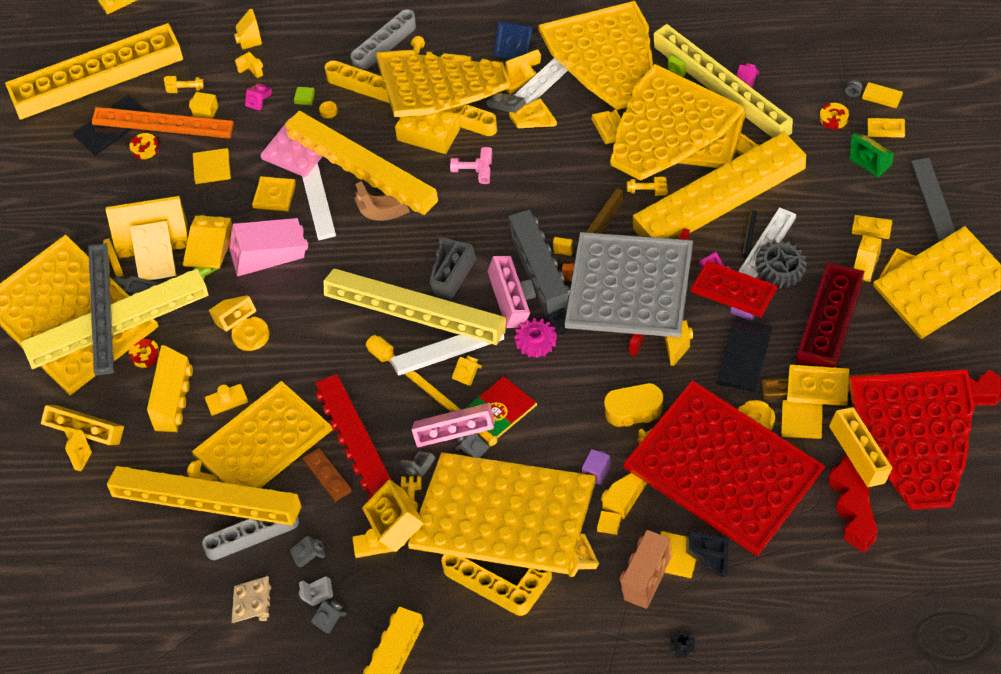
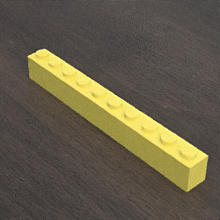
M668 24L654 33V48L667 58L674 55L686 63V72L709 90L744 106L745 117L769 136L774 138L783 132L788 136L792 134L793 119Z
M198 269L188 271L181 276L171 278L164 283L154 285L145 291L135 293L128 298L111 304L113 335L209 296ZM91 313L82 315L73 321L65 322L56 328L46 330L44 333L22 341L21 345L31 368L35 369L92 345Z
M333 269L324 280V296L459 335L464 334L490 344L497 345L502 338V334L506 332V317L338 269Z

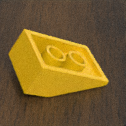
M195 216L190 227L183 266L220 269L230 244L232 232L231 218Z

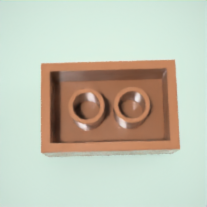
M649 530L646 531L644 536L639 538L637 543L638 549L636 553L631 554L628 562L629 566L626 571L622 572L620 577L624 600L646 609L672 558L670 538Z

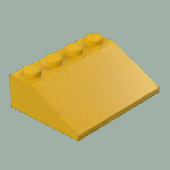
M179 196L106 207L113 244L118 258L135 256L130 226L168 221L172 250L183 249L187 246L190 230Z

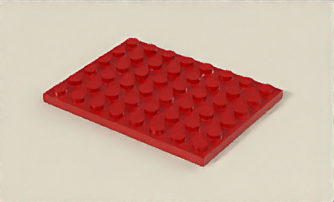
M693 380L623 465V468L757 557L826 467Z

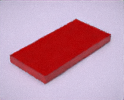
M708 260L691 287L692 293L761 318L777 291V285Z

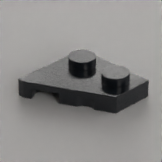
M689 531L686 535V553L719 576L725 577L728 569V538Z

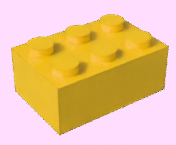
M443 110L422 116L400 117L395 126L397 141L447 154L460 130L459 115Z
M390 479L362 507L378 540L395 552L404 546L406 541L424 524L406 491Z

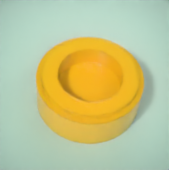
M332 101L323 102L319 107L320 115L324 118L334 117L337 114L336 104Z

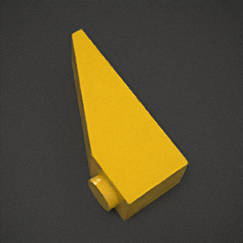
M632 473L616 481L609 490L606 489L601 497L603 510L621 514L622 519H625L647 483Z

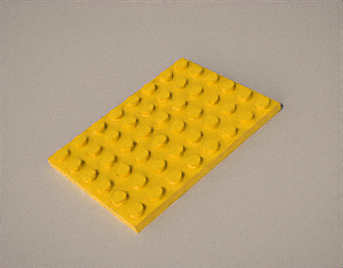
M66 235L0 283V326L21 347V342L29 337H34L44 333L46 330L56 328L65 322L73 321L82 315L91 313L89 257ZM110 278L111 304L130 297ZM151 319L113 335L114 361L126 353L130 347L158 328V323ZM93 344L40 367L71 396L95 377Z
M441 452L419 512V516L424 524L410 537L408 542L409 549L568 574L594 490L596 476Z

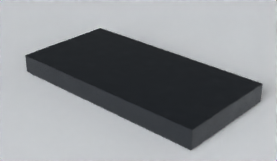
M129 94L110 107L111 109L148 112ZM91 120L73 134L79 142L96 156L132 129L93 125Z
M740 319L734 320L717 379L718 385L752 392L756 391L773 326Z

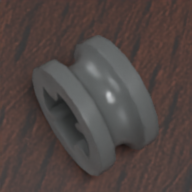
M850 80L847 82L845 92L850 97H858L861 95L863 85L858 80Z

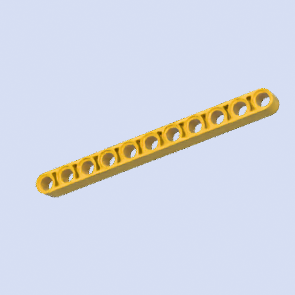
M329 61L325 64L326 77L329 83L390 103L382 76L338 61ZM467 104L444 110L459 115L461 128L485 136H493L497 133L496 116L491 112Z

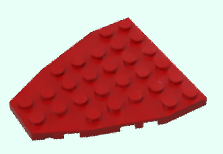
M968 369L850 377L849 386L853 407L892 466L888 479L910 510L952 507L960 484L959 481L966 465L969 446L968 439L972 427V414L975 408Z

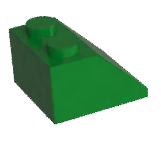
M854 133L851 136L850 160L878 178L892 166L894 153L888 148L883 147L874 139L863 134Z

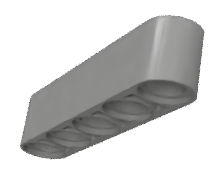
M409 9L401 11L351 53L352 66L366 71L377 62L376 52L390 51L416 29L414 12Z
M297 516L293 526L248 519L206 536L202 542L203 548L209 559L217 560L295 529L299 524V518Z

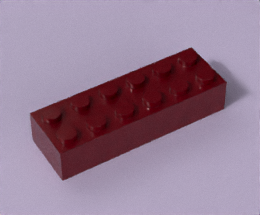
M832 263L826 264L798 349L797 365L838 367L863 287L865 271Z

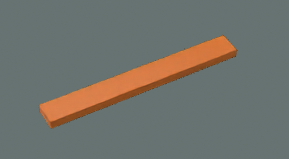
M95 107L92 118L93 125L230 139L234 127V121L101 107Z

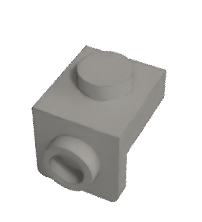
M326 576L311 584L305 581L299 582L300 598L312 606L333 597L331 579Z

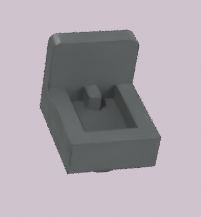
M476 433L459 437L457 440L459 444L455 447L457 451L462 449L468 456L480 458L490 448Z
M418 451L412 461L401 460L400 464L405 468L404 471L408 475L424 476L436 457L432 453Z
M306 536L290 549L296 566L301 568L316 556L320 558L326 556L323 550V543L319 539Z
M332 600V602L323 601L311 622L325 633H330L339 617L346 616L347 612L342 609L343 605L335 600Z

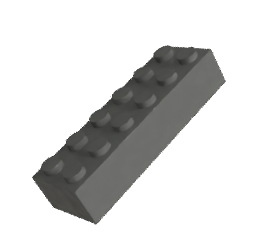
M530 209L510 215L511 240L529 280L531 279L535 294L546 318L562 308L567 312L569 295L571 293L568 285L564 286V277L562 272L557 270L558 265L555 257L550 255L551 248L549 244L544 242L543 230L538 229L537 217L532 215Z

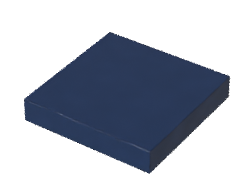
M499 21L493 56L514 59L530 53L533 27Z

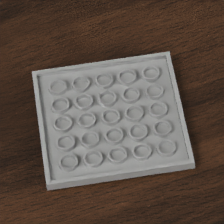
M580 232L565 328L681 337L693 241Z

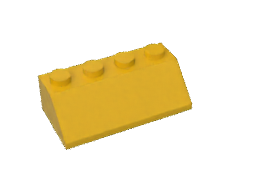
M161 345L147 411L155 431L178 432V427L182 424L183 420L182 408L186 406L185 394L189 391L188 380L189 376H192L193 367L190 365L188 357L164 345Z

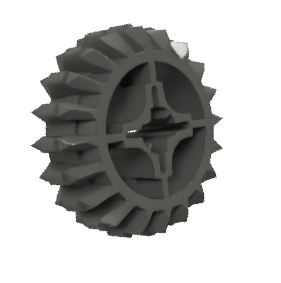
M783 239L779 243L774 240L772 244L768 242L765 246H762L757 253L755 266H757L756 272L760 273V278H765L766 282L778 285L779 289L783 285L788 288L790 284L794 286L797 282H800L805 275L807 262H805L806 256L802 255V250H796L797 245L791 246L790 241L786 244L783 242ZM770 256H773V257H774V258H772L770 261H767V258H768V257H770ZM791 267L795 268V270L792 272L788 271Z

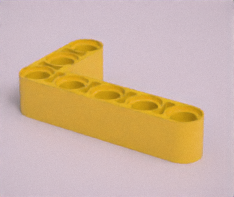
M446 554L442 557L443 572L447 577L519 616H523L530 611L552 579V572L550 571L541 573L539 572L541 570L529 568L516 586L464 557Z

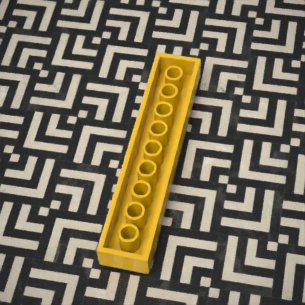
M169 23L5 82L18 117L21 120L181 61L183 56Z
M783 132L634 214L633 229L640 237L678 239L683 228L690 230L691 233L806 168V154Z

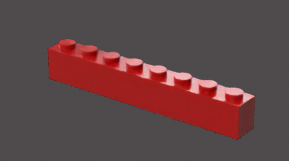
M335 374L316 382L317 391H315V395L319 402H323V411L326 417L330 416V425L333 431L337 430V439L341 446H345L344 452L348 461L352 459L354 463L352 464L355 475H360V485L363 491H368L367 498L369 501L391 478L338 375Z

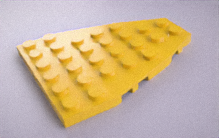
M635 1L540 24L538 27L551 55L587 89L616 110L628 107L627 103L631 100L634 86L653 66L648 33L649 25Z
M416 50L376 52V60L394 117L433 114L481 100L510 88V79L503 62L489 61L487 59H481L480 62L471 61L470 56L443 53L441 57H437L432 52H427L426 55H418Z
M654 64L633 88V95L627 103V110L623 113L617 128L616 142L614 143L611 156V166L639 180L650 177L681 162L724 135L743 113L744 106Z

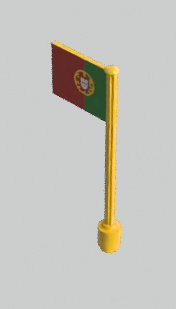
M376 335L371 336L367 340L366 347L372 355L381 362L389 361L391 363V358L395 357L392 345ZM414 370L405 373L407 377L450 412L461 410ZM503 376L466 408L490 403L495 419L494 428L476 434L489 443V446H494L498 441L497 438L537 406V402Z

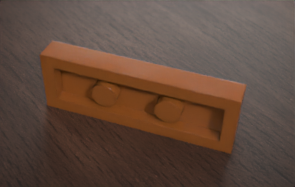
M319 448L302 458L304 464L334 502L352 492L350 486Z

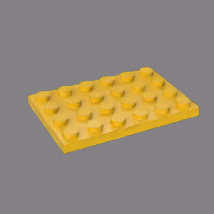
M964 226L873 282V286L913 332L922 339L1000 291L1001 264Z
M281 381L194 449L192 453L222 483L261 488L330 433L332 426Z

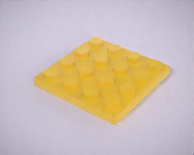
M745 110L724 135L685 158L679 164L719 168L732 161L746 116Z

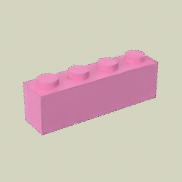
M493 256L487 272L503 317H506V328H520V324H526L530 311L511 256Z
M490 403L414 421L412 432L417 447H422L491 430L494 428L495 419Z

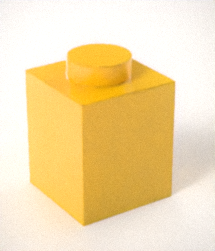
M195 92L194 97L189 102V108L194 117L213 119L219 107L216 95Z

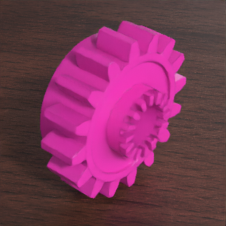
M533 318V322L526 320V325L520 324V329L515 330L516 347L521 349V354L525 353L528 357L538 358L546 356L548 352H552V347L556 346L557 335L555 327H551L550 322L544 324L543 319L539 322L536 321V318Z

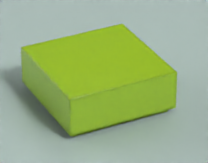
M671 55L668 58V70L684 77L686 75V63Z
M297 87L294 103L312 105L315 89Z

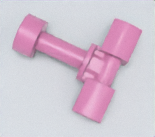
M481 148L480 158H476V162H459V158H451V172L458 173L459 169H476V173H479V183H490L491 170L489 165L492 164V148Z

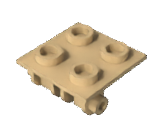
M268 576L234 586L232 623L256 616L259 617L260 621L267 620L269 617L268 607L270 606L269 595L271 590Z

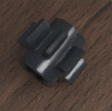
M678 631L676 636L670 637V651L675 650L676 657L685 656L687 658L690 652H695V647L693 646L695 638H690L689 631L686 633Z

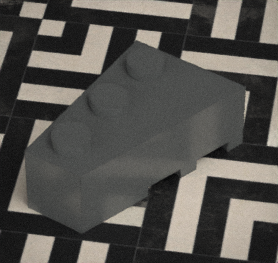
M440 237L439 249L436 251L437 258L433 265L430 284L436 297L452 300L477 258L472 244Z

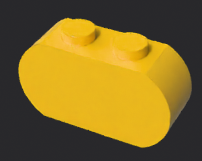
M651 383L612 390L606 395L604 401L606 419L616 427H628L637 423H648L652 420H657L663 413L662 391Z

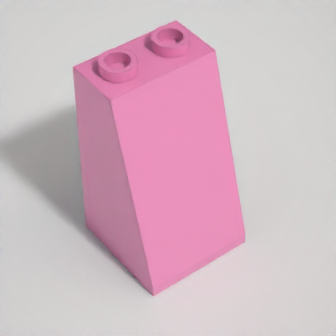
M298 218L238 223L232 226L229 251L237 276L304 258L305 250L308 249V242L303 237V227L299 225Z

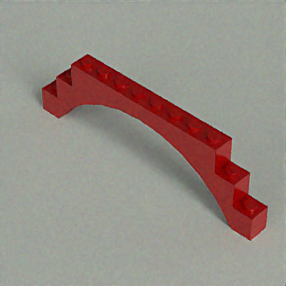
M988 370L984 375L981 374L976 381L969 377L974 405L995 406L1001 400V376ZM845 454L841 464L838 467L835 466L830 471L829 486L841 493L836 501V513L848 520L844 527V540L865 553L876 541L878 528L870 506L869 487L866 486L851 460Z

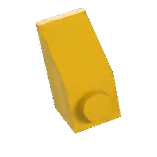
M249 9L235 26L237 31L234 34L237 44L240 43L242 50L262 44L253 9Z
M866 235L862 237L854 269L865 271L864 281L871 282L881 253L882 239Z
M247 295L223 300L211 308L209 312L215 324L227 332L255 313L256 309Z
M687 320L683 321L681 337L664 336L670 366H674L690 348V339H693V331L691 327L688 328Z

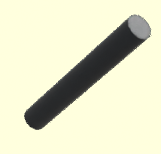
M751 210L749 213L741 255L743 258H747L750 253L757 216L756 210Z

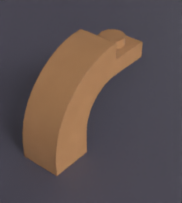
M362 181L355 184L358 191L355 192L357 197L354 199L360 212L365 217L384 221L398 218L410 212L406 204L399 203L394 197L387 195L372 196L367 192Z

